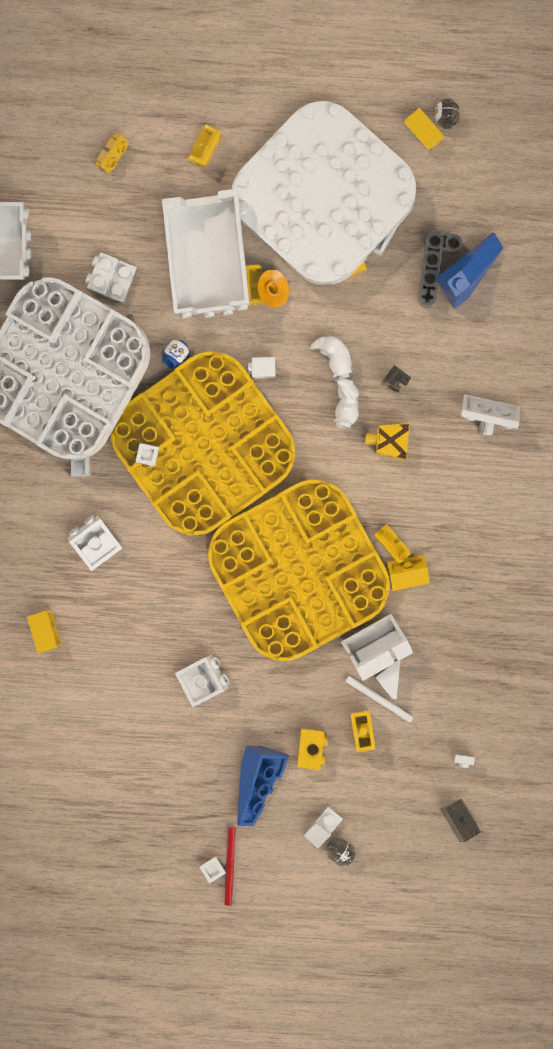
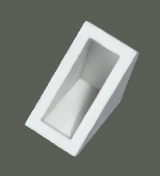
M395 660L394 664L375 676V679L392 699H397L400 661Z

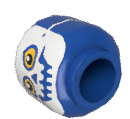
M171 340L162 351L163 363L172 369L183 364L190 356L188 345L182 340Z

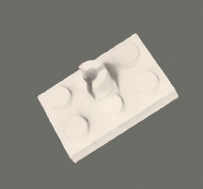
M464 394L461 417L470 421H481L478 432H483L484 435H492L495 424L502 425L506 429H518L520 406Z

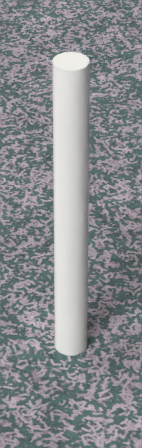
M348 676L346 679V683L408 723H411L413 720V716L353 677Z

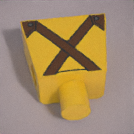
M410 424L378 426L377 434L366 433L365 444L376 445V454L406 461Z

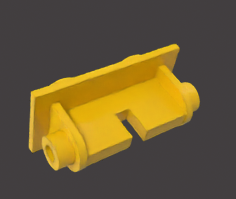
M115 133L105 145L106 148L110 149L109 152L102 150L96 159L95 165L100 169L103 168L110 174L121 155L126 151L129 141L122 134Z
M388 524L374 535L398 564L412 553L410 548H407Z

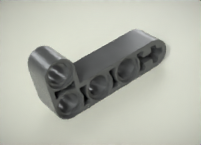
M432 232L427 236L418 302L424 308L432 307L436 301L438 289L436 278L440 274L442 253L456 254L462 247L463 243L459 235ZM431 238H437L439 240V245L432 246L429 240ZM455 240L458 243V247L453 249L449 247L448 242ZM433 256L436 258L437 263L430 265L427 262V258ZM431 275L434 277L435 282L428 284L425 282L424 277ZM427 289H431L429 298L432 299L427 303L422 297H425Z

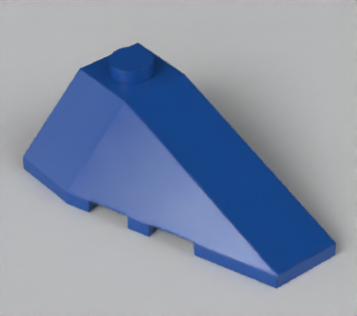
M495 233L490 234L436 278L454 309L471 296L502 251L503 247Z
M246 746L241 762L238 826H254L265 807L264 801L269 793L272 794L277 778H281L289 757L288 754L263 746Z

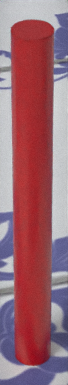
M231 827L228 828L225 906H232L236 828Z

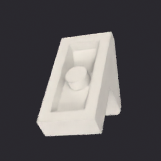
M328 806L303 836L319 848L331 836V833L343 818Z

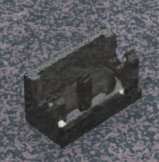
M394 365L383 379L381 385L387 386L394 392H399V389H401L399 384L401 383L406 386L411 377Z
M462 798L441 808L443 815L459 842H466L481 833Z

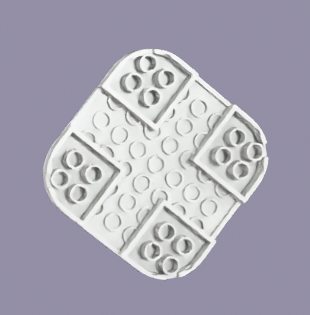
M327 101L309 103L298 109L236 175L232 185V189L237 188L241 222L284 259L302 278L318 285L336 284L350 277L378 244L408 216L416 199V183L410 167L348 110L336 103Z
M42 278L35 282L31 281L15 296L5 314L8 317L0 329V423L34 442L37 446L54 456L67 460H82L97 453L104 446L147 370L150 360L149 342L144 331L135 322L73 286L56 278Z

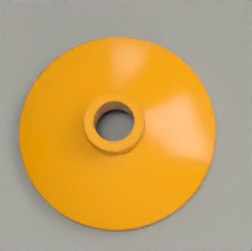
M267 270L258 278L257 293L260 300L266 306L277 308L286 303L289 297V285L282 273L276 270Z

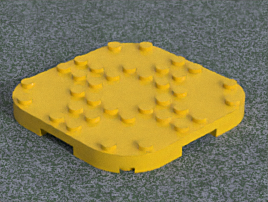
M213 351L199 353L191 357L144 393L142 392L129 401L111 432L112 445L117 456L162 519L175 531L191 536L204 535L214 531L276 487L288 476L295 460V445L289 430L256 387L243 366L233 357ZM140 443L159 447L155 467L136 463Z
M321 480L300 482L227 521L213 535L208 550L210 568L250 643L260 654L272 660L290 661L298 659L372 619L384 607L390 591L387 570L362 527L348 498L338 487Z

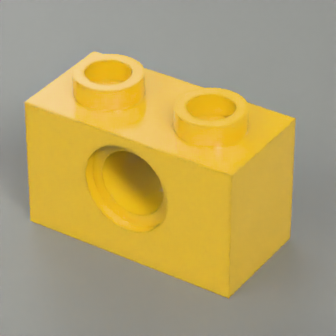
M370 711L350 713L356 752L375 750Z
M301 728L297 768L320 770L321 766H325L326 755L322 754L323 747H327L328 735H324L325 731ZM310 744L318 746V752L314 755L309 754L307 751V747Z

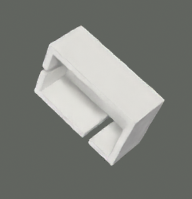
M392 614L341 641L362 681L395 663V659L400 661L413 653L408 640Z

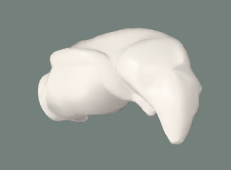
M322 336L311 344L310 349H320V352L330 359L329 367L334 374L335 382L339 379L350 377L349 373L352 372L351 358L347 347L342 341L334 336Z
M346 378L337 381L338 396L341 400L336 407V419L333 422L336 423V427L351 429V425L355 423L359 414V391L357 386L353 384L354 382Z

